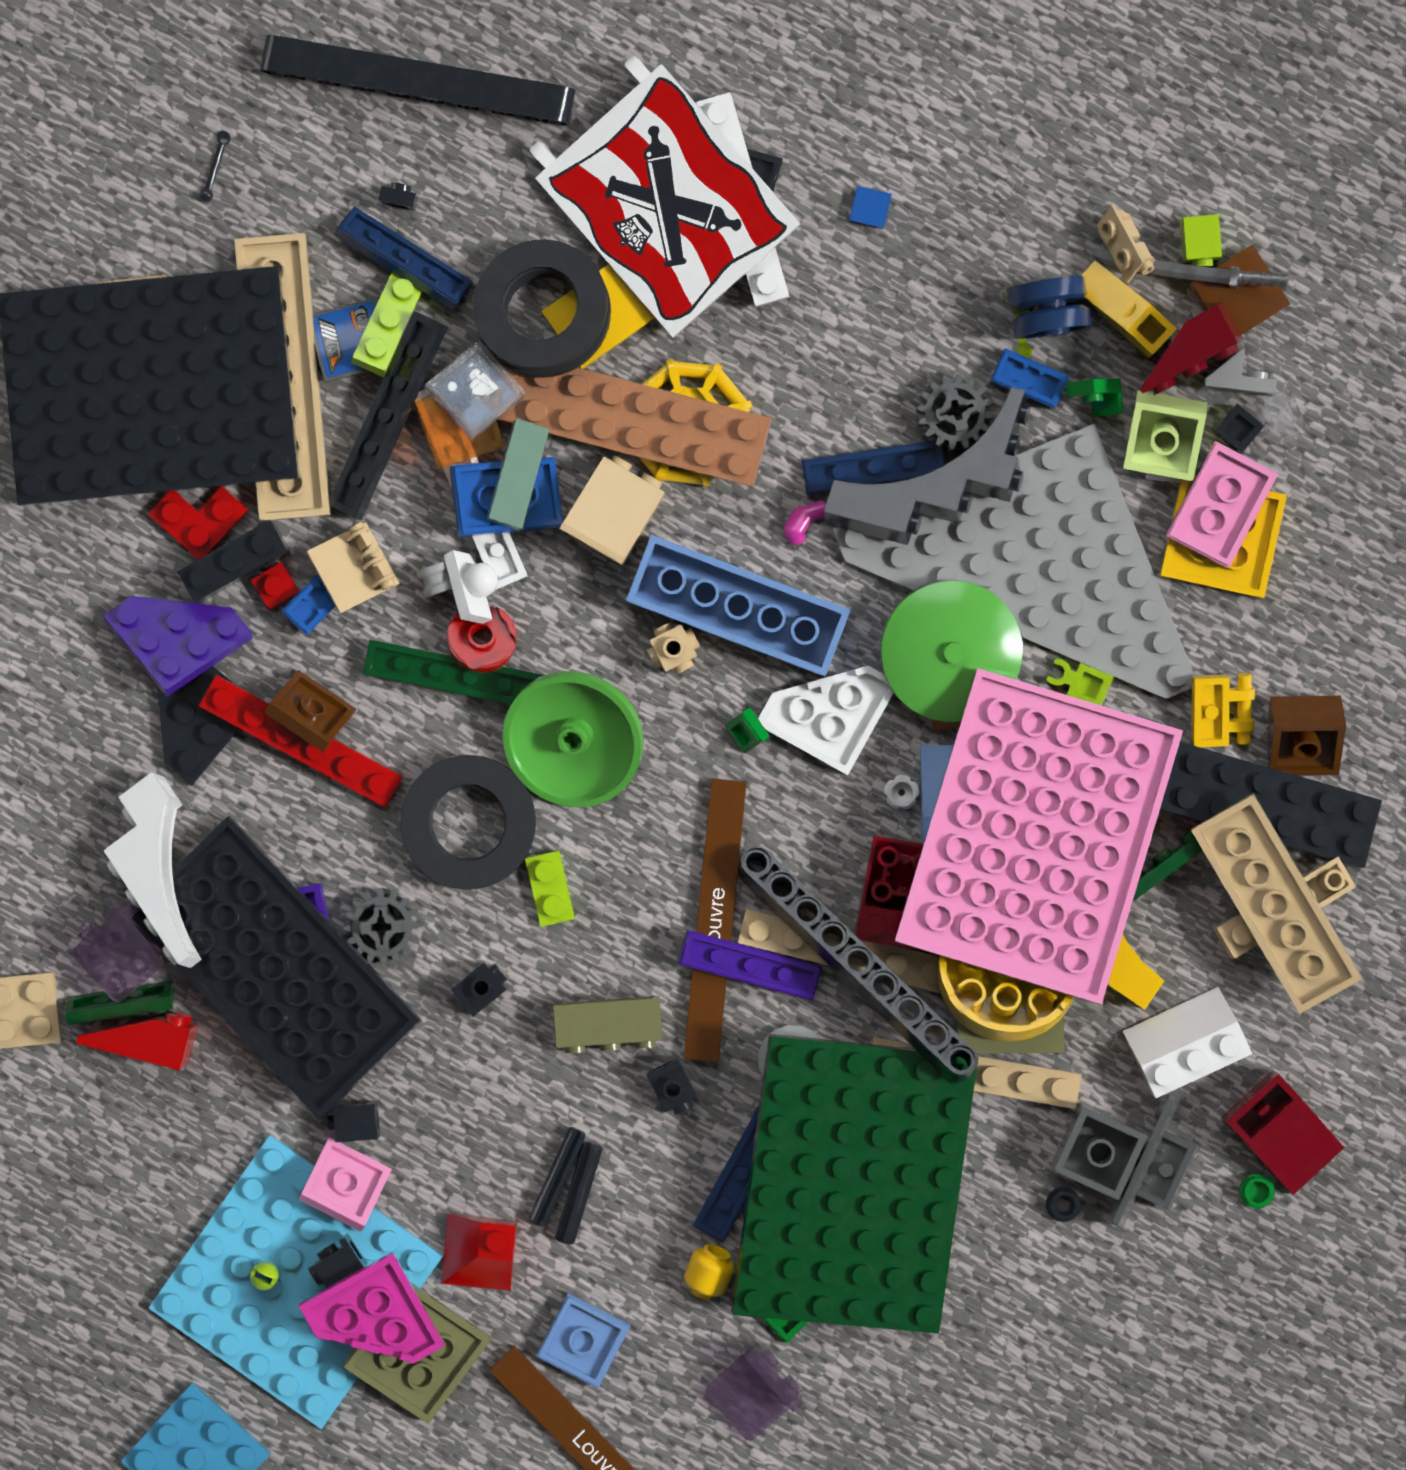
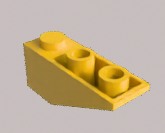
M1096 260L1081 275L1084 276L1087 295L1083 299L1147 358L1151 357L1177 329L1149 302Z

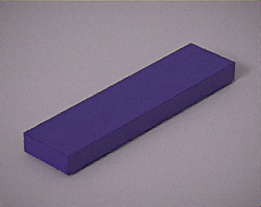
M686 929L677 964L812 1001L822 970V966L688 929Z

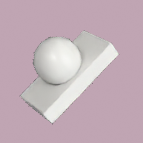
M455 550L445 554L444 560L460 619L481 624L490 621L492 616L486 596L492 594L498 584V576L494 568L486 563H477L475 555Z

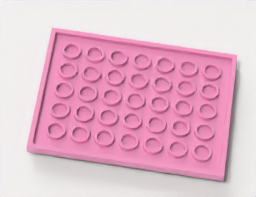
M977 668L894 942L1101 1005L1183 730Z

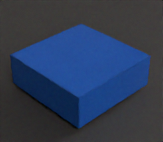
M857 186L849 221L884 229L892 194Z

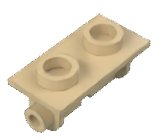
M1111 205L1097 224V227L1116 266L1119 268L1126 283H1129L1138 271H1141L1143 275L1152 272L1155 268L1153 265L1155 259L1151 256L1144 242H1134L1139 239L1140 234L1132 221L1131 215L1125 213L1122 209L1117 211L1115 205Z

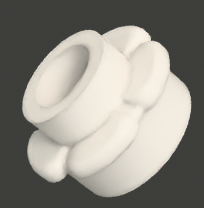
M898 775L894 780H889L885 785L886 801L895 809L899 807L909 809L916 803L915 798L919 795V787L916 782L910 780V777ZM900 789H903L905 791V794L903 796H900L898 794V791Z

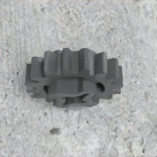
M957 374L953 382H950L948 377L944 375L941 378V386H938L933 381L929 384L928 388L932 394L922 392L919 397L925 405H919L916 408V413L924 415V418L917 422V426L927 427L928 430L923 437L926 440L934 436L936 438L935 448L938 449L944 442L947 443L948 452H952L956 444L960 445L962 451H966L969 448V440L975 444L980 439L978 432L985 434L989 429L984 421H991L994 414L986 412L985 409L991 406L992 400L982 399L981 396L986 390L984 387L978 390L973 388L975 379L971 378L967 384L962 383L961 374ZM958 392L966 394L971 400H966L959 396ZM941 395L942 407L932 412L934 400ZM951 406L956 411H964L958 420H956L954 415H945ZM977 414V422L974 428L968 432L967 420L969 417ZM942 426L950 430L952 435L944 433L938 427Z
M383 888L378 889L377 897H373L367 891L364 893L366 900L364 903L358 899L352 902L357 908L356 912L347 911L345 914L349 919H352V924L343 927V930L353 934L348 941L350 944L357 943L359 947L356 950L360 954L363 952L368 953V963H371L375 956L379 957L381 965H386L388 956H392L393 960L398 962L401 960L399 951L402 950L409 954L412 949L407 943L419 940V937L412 933L413 929L421 927L420 922L412 921V916L418 910L417 908L407 909L406 906L410 901L408 897L401 901L397 900V890H393L389 897L385 896ZM375 904L373 916L369 920L360 921L363 912L369 906ZM388 904L396 907L402 913L404 919H396L389 912ZM381 910L385 923H391V929L385 932L383 942L380 931L373 929V924L379 922ZM405 932L401 942L390 949V939L393 935ZM361 934H368L375 941L376 949L369 946L363 940Z

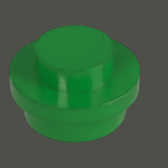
M1249 1174L1240 1184V1198L1251 1208H1264L1274 1198V1184L1264 1174Z

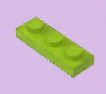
M393 272L391 273L352 357V364L382 377L385 376L423 291L413 286L409 280L402 279Z

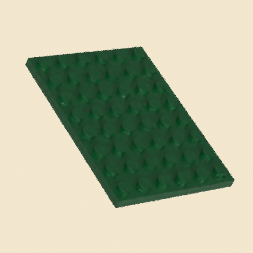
M769 1034L731 1313L733 1315L939 1334L977 1065L966 1081L953 1083L945 1079L913 1048ZM956 1056L950 1059L951 1065L955 1069L962 1071L968 1068L963 1058Z

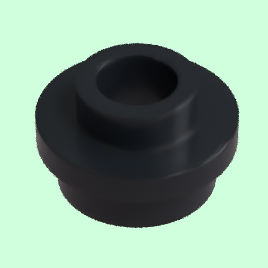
M1057 1187L1046 1198V1210L1056 1221H1071L1080 1212V1197L1070 1187ZM1060 1198L1069 1199L1070 1205L1068 1209L1059 1210L1056 1204Z

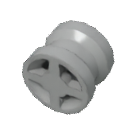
M445 561L416 571L417 578L424 585L422 592L424 599L453 590Z

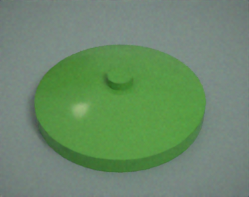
M961 580L936 581L923 585L909 593L890 614L882 633L880 645L882 669L895 695L916 713L943 722H960L962 720L977 668L1016 680L1020 671L1023 653L1018 624L1004 602L989 590Z
M560 671L535 679L516 696L508 709L503 724V747L508 763L515 775L534 794L562 806L589 807L604 803L617 796L634 777L643 755V730L632 704L616 687L588 673Z

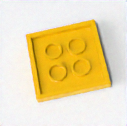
M1181 479L1171 523L1193 481ZM1269 491L1228 569L1167 538L1159 576L1263 599L1287 495Z

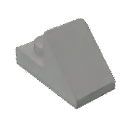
M1243 348L1202 381L1201 388L1272 396L1276 393L1277 380L1268 379V373L1261 371H1247V376H1242L1245 348Z

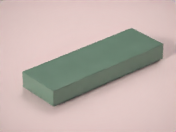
M518 418L513 421L486 518L487 521L518 531L523 528L550 429Z

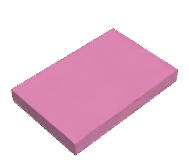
M1215 441L1165 536L1228 569L1278 473Z

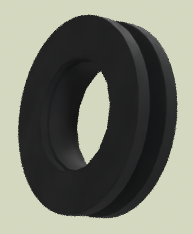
M540 239L526 241L508 248L487 266L475 289L473 314L482 340L489 352L499 363L509 370L524 376L547 378L559 376L580 367L596 353L609 329L611 302L598 268L587 255L567 243ZM540 277L556 278L567 283L576 294L577 309L571 324L557 336L545 340H530L518 335L512 329L507 318L508 304L520 287L526 282Z
M455 756L432 765L412 784L402 806L401 834L410 858L426 876L450 888L462 890L480 889L502 881L512 874L524 861L534 840L536 813L527 787L510 768L494 759L483 756ZM460 786H477L490 792L500 803L505 816L504 833L498 845L488 854L477 858H460L447 852L437 841L433 830V813L439 800L450 790Z

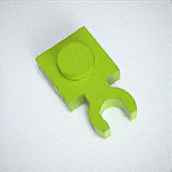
M1055 659L1054 663L1063 667L1064 675L1060 679L1048 676L1046 680L1054 686L1070 685L1067 693L1068 696L1103 705L1114 676L1083 663H1080L1077 672H1075L1066 661Z

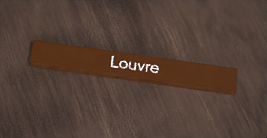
M712 778L696 932L731 941L747 782ZM695 968L692 969L684 1059L719 1062L727 977Z
M516 1345L512 1346L489 1369L495 1378L585 1470H636Z

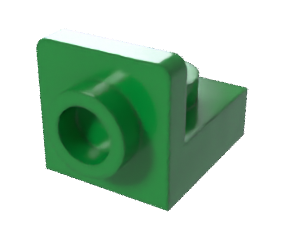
M1121 378L1090 379L1066 383L1067 397H1082V403H1091L1093 417L1123 413Z

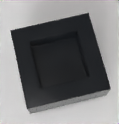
M391 182L390 187L381 186L378 200L381 204L415 211L418 196L416 193L411 192V186Z
M1237 403L1213 432L1238 453L1242 454L1264 425Z

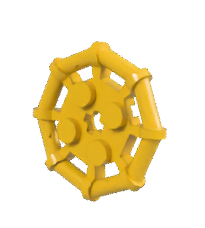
M673 358L668 359L663 367L642 383L643 385L659 388L670 379L674 388L670 392L718 404L709 393L714 384H716L731 402V405H728V407L750 412V408H753L751 400L747 401L723 372V366L718 363L706 365L673 361ZM679 376L704 378L706 380L703 388H690L681 386ZM640 458L654 475L655 479L660 482L670 481L699 484L705 488L711 486L710 482L715 479V477L681 468H671L670 465Z

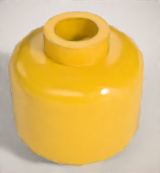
M707 1244L692 1253L684 1273V1280L692 1289L693 1295L705 1300L724 1295L735 1271V1265L730 1258V1253L724 1248L713 1244Z

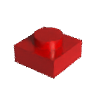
M282 562L251 580L269 610H272L300 592Z

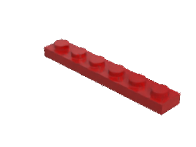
M216 674L199 704L200 707L376 803L387 807L403 778L402 775L336 739L331 742L324 752L320 751L264 713L269 705L268 702Z

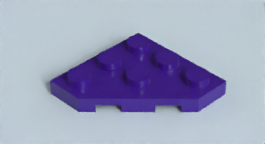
M131 596L103 615L104 622L166 697L253 639L251 630L231 607Z

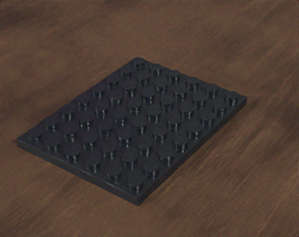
M279 266L0 293V325L17 505L25 506L300 479Z

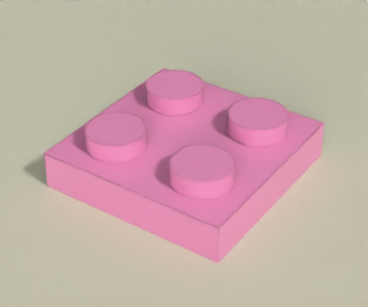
M329 1137L298 1200L361 1232L392 1169L340 1142L335 1143V1140Z

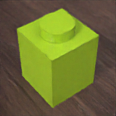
M1219 214L1183 217L1180 220L1183 263L1192 262V266L1213 267V261L1219 260L1222 257Z

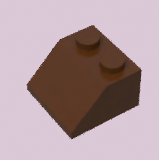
M1341 695L1270 697L1268 710V767L1297 776L1339 775L1346 731Z

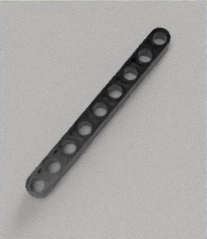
M266 35L260 71L266 74H271V71L284 73L283 77L305 80L306 77L318 79V83L340 86V83L353 85V89L375 92V89L387 91L388 95L408 99L412 95L422 97V101L443 105L444 101L456 103L457 107L479 111L480 107L491 109L492 113L513 117L514 114L527 116L526 119L545 123H548V119L560 121L563 126L570 125L576 91L573 88L557 84L276 35Z
M759 846L750 847L745 850L738 869L739 877L743 883L945 1079L953 1083L966 1081L977 1065V1056L973 1048L768 850ZM752 860L759 861L764 866V870L752 872L746 863ZM779 884L784 885L790 894L785 897H779L773 893L772 887ZM808 909L814 914L815 919L808 922L803 921L798 917L797 911ZM828 933L834 934L839 938L840 944L829 946L823 941L822 936ZM859 958L864 962L865 969L861 971L853 970L848 965V960ZM879 982L885 983L890 988L891 993L885 996L879 995L874 990L873 985ZM902 1007L911 1008L916 1013V1019L910 1021L903 1019L899 1014V1009ZM935 1032L941 1037L942 1043L936 1046L931 1045L926 1041L924 1034ZM956 1056L961 1057L966 1061L968 1068L962 1071L957 1070L951 1065L950 1059Z

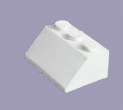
M1219 987L1122 1031L1149 1091L1155 1098L1252 1054L1239 1023Z

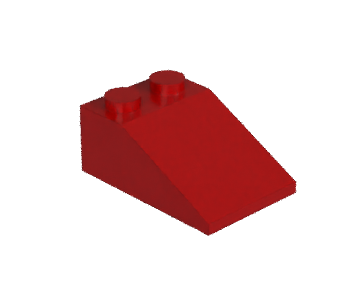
M171 1011V1014L167 1013V1015L87 1031L77 1037L76 1044L180 1071L189 1063L199 1024L191 1022L192 1016L189 1014Z

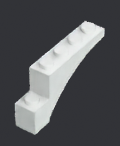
M151 772L118 797L125 807L122 809L123 815L135 827L106 848L104 852L110 860L107 863L109 870L117 879H122L126 884L128 890L125 893L135 907H141L145 913V925L155 936L159 935L165 944L162 949L166 957L174 965L179 964L191 968L202 959L192 944L182 921L175 896L172 875L174 823L177 809L182 806V803L165 777Z

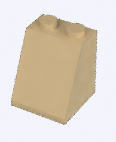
M614 455L611 460L606 457L602 458L560 529L562 532L623 567L663 499L665 492L660 489L663 483L646 473L643 474L642 478L629 471L632 467L631 464Z

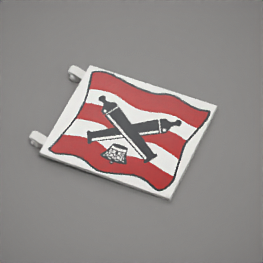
M631 56L625 62V67L640 84L557 159L545 144L541 142H536L530 148V152L545 167V170L535 179L674 338L801 224L662 64L650 73L636 56Z

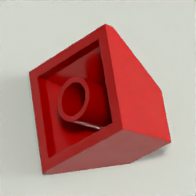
M448 1214L441 1284L511 1291L518 1221Z

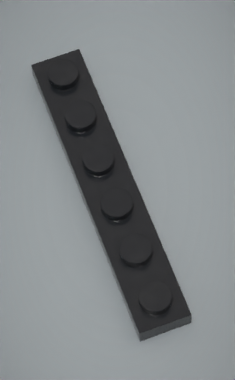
M413 311L329 499V505L354 519L362 520L448 329L447 326L419 312Z

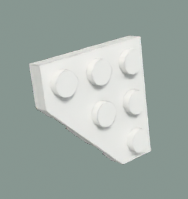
M868 665L773 692L758 719L767 731L848 775L894 692L890 688L885 675Z

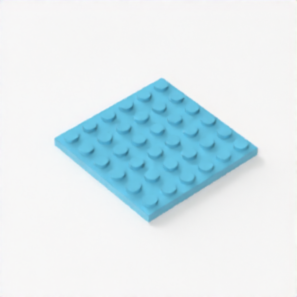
M270 1134L149 1306V1309L322 1429L358 1377L345 1369L342 1364L354 1347L334 1340L328 1341L317 1338L299 1308V1303L326 1289L324 1284L319 1286L314 1281L308 1270L310 1266L319 1260L316 1254L332 1243H335L338 1248L341 1246L339 1240L348 1233L366 1260L365 1266L393 1251L409 1281L419 1288L425 1283L443 1257V1254L375 1207L365 1227L360 1232L298 1200L314 1168V1164ZM261 1261L273 1263L279 1271L278 1282L273 1288L266 1291L256 1289L250 1281L252 1268ZM256 1271V1277L271 1283L272 1278Z

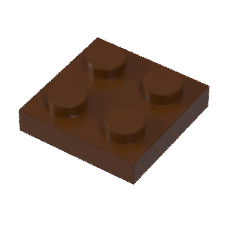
M298 670L269 703L264 713L272 717L278 724L285 726L303 738L309 745L324 752L350 721L357 709Z

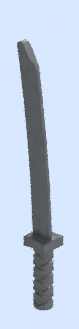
M1092 249V253L1104 264L1117 267L1108 250ZM1155 260L1153 264L1155 268L1149 273L1194 281L1229 284L1231 289H1238V285L1245 284L1248 286L1288 288L1289 274L1246 272L1240 271L1239 267L1231 266V270L1158 260Z

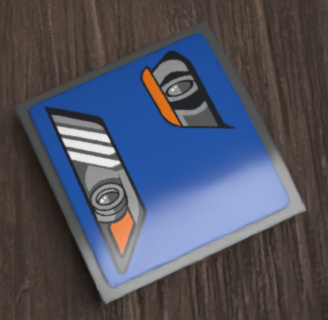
M376 297L313 314L314 343L325 383L369 372L352 364L351 361L378 303Z

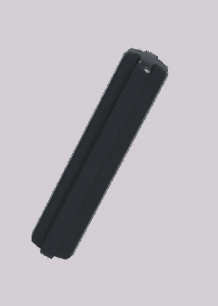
M575 1127L568 1128L529 1216V1221L541 1227L547 1225L586 1134L584 1131Z
M585 1141L582 1144L555 1234V1239L564 1244L575 1243L603 1148L594 1142Z

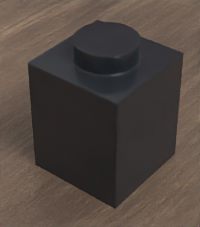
M378 1101L337 1104L333 1108V1113L327 1114L329 1134H335V1143L378 1139L380 1137Z

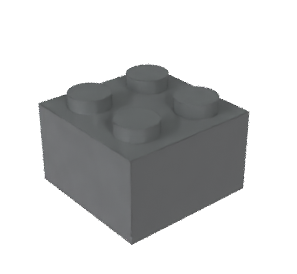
M1079 1102L1050 1167L1059 1174L1119 1200L1148 1135L1140 1129Z

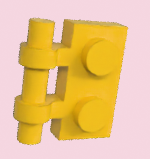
M1238 673V685L1234 688H1230V677L1227 674L1192 676L1191 745L1197 747L1229 746V732H1237L1238 744L1246 745L1251 743V731L1255 728V719L1251 717V700L1255 699V687H1252L1251 673ZM1237 701V717L1229 719V702Z

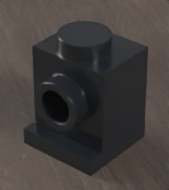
M485 961L455 985L451 991L474 1017L508 989L504 984L508 978L496 963L489 966ZM478 981L487 983L488 991L485 994H479L475 990V984Z
M679 1057L647 1072V1078L664 1112L672 1109L674 1115L693 1107L691 1100L696 1098L697 1095ZM668 1084H678L680 1087L679 1093L677 1095L668 1094L666 1091Z
M348 1233L341 1237L339 1240L341 1246L338 1248L335 1243H332L318 1252L316 1255L319 1260L308 1268L314 1281L319 1286L324 1284L328 1288L364 1268L366 1265V1260Z

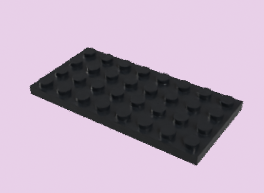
M227 816L172 871L174 891L182 921L192 944L202 959L191 968L176 964V967L318 1120L327 1115L422 1021L231 816ZM135 907L128 915L163 951L162 948L165 944L159 935L155 936L145 925L144 919L146 915L141 907Z

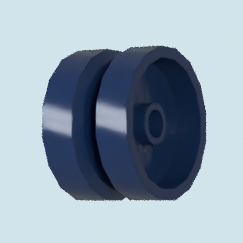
M1084 276L1045 279L1007 289L1010 308L1015 310L1033 309V312L1019 315L1012 321L1015 339L1057 337L1092 326L1088 307L1083 305L1066 306L1067 303L1081 300L1087 295Z

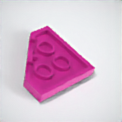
M393 1251L299 1303L301 1312L317 1338L349 1344L354 1348L390 1355L410 1363H415L445 1346L442 1337Z

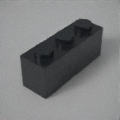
M268 520L177 571L194 603L200 604L291 553L275 522Z

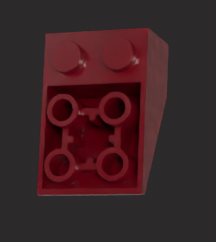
M1225 303L1218 304L1184 323L1140 388L1142 394L1151 390L1155 396L1176 385L1174 377L1183 373L1185 379L1208 368L1206 360L1215 357L1216 361L1219 362L1240 351L1237 344L1242 342L1244 338Z
M873 835L854 934L860 940L923 951L894 942L923 849V843Z
M1274 1070L1270 1071L1221 1117L1292 1195L1300 1190L1345 1148L1304 1100Z

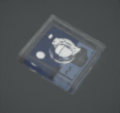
M480 340L426 383L425 386L471 440L526 395V392Z

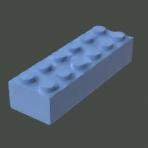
M652 534L626 599V602L823 677H826L851 611Z

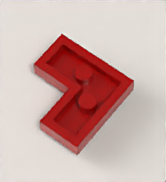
M221 486L199 511L177 491H169L151 510L149 515L199 560L208 555L249 510L227 489Z

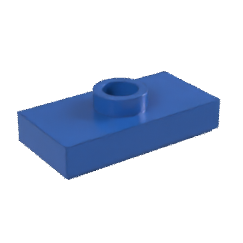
M1004 348L990 382L1009 390L1011 387L1025 390L1027 398L1055 409L1069 376Z
M317 574L280 613L306 637L330 613L335 604Z

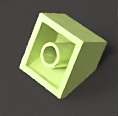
M1138 390L1123 469L1193 481L1207 415V402L1163 394L1154 396L1152 392L1142 394L1141 390Z

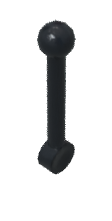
M221 131L217 134V142L219 143L205 189L201 190L199 194L203 202H210L213 198L212 187L224 148L231 141V136L226 131Z

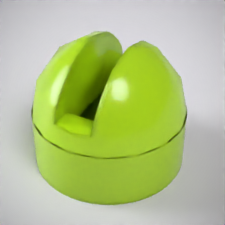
M269 1261L257 1263L250 1272L252 1285L262 1291L273 1288L279 1279L277 1267ZM256 1271L272 1278L271 1283L256 1277Z

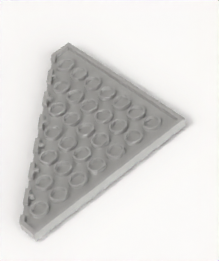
M1095 424L1017 454L1015 457L1019 459L1020 470L1024 471V477L1020 491H1013L1010 502L973 493L970 510L968 513H962L959 524L922 515L917 535L911 534L908 545L839 527L832 528L844 561L913 591L923 585L941 580H961L979 585L995 594L1004 602L1018 624L1021 637L1112 675L1117 679L1164 699L1192 689V676H1195Z

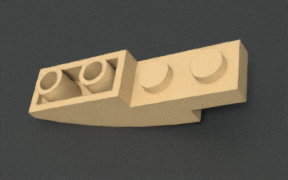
M1339 857L1331 859L1302 875L1321 908L1356 887ZM1240 913L1214 928L1215 933L1231 959L1239 957L1258 945Z

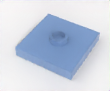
M568 1292L536 1353V1357L598 1389L631 1324Z

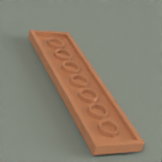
M496 360L494 370L516 395L520 393L522 397L518 399L520 396L515 397L492 416L491 419L495 418V420L513 424V421L518 418L550 429L548 434L754 488L772 422L770 417L582 368H576L568 373L547 378L524 376L509 370ZM498 390L494 393L497 395L491 396V398L487 397L486 402L489 403H485V405L491 409L498 407V402L500 399L502 401L505 391L499 395L500 391Z

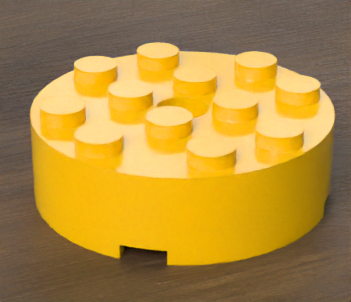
M940 955L938 957V985L947 1008L967 1029L988 1039L1012 1042L1036 1037L1057 1024L1066 1014L1074 999L1073 996Z

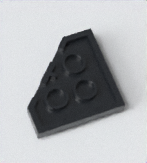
M214 666L167 697L157 686L164 763L191 786L196 783L240 729L199 706L216 674L235 684Z

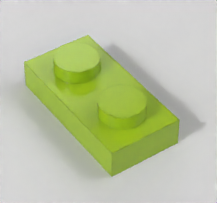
M560 850L525 858L540 927L574 920L575 916Z

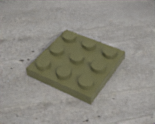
M410 1282L442 1337L445 1346L415 1363L400 1360V1358L382 1353L377 1354L353 1348L342 1364L345 1369L429 1424L491 1341V1337Z

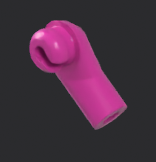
M824 501L801 506L791 512L784 525V535L787 537L789 544H802L806 539L804 533L809 523L825 518Z

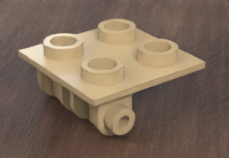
M360 522L349 528L348 531L306 551L340 614L400 584L366 522L363 524Z

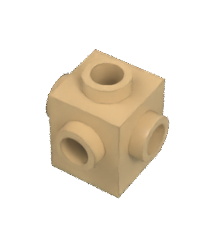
M669 622L653 631L656 637L650 640L653 647L648 649L647 652L656 669L663 666L665 672L672 669L674 674L677 675L694 666L691 659L697 657L695 649L699 648L700 645L691 628L684 630L682 624L675 627L673 622ZM671 641H676L680 644V652L676 655H671L667 652V644Z

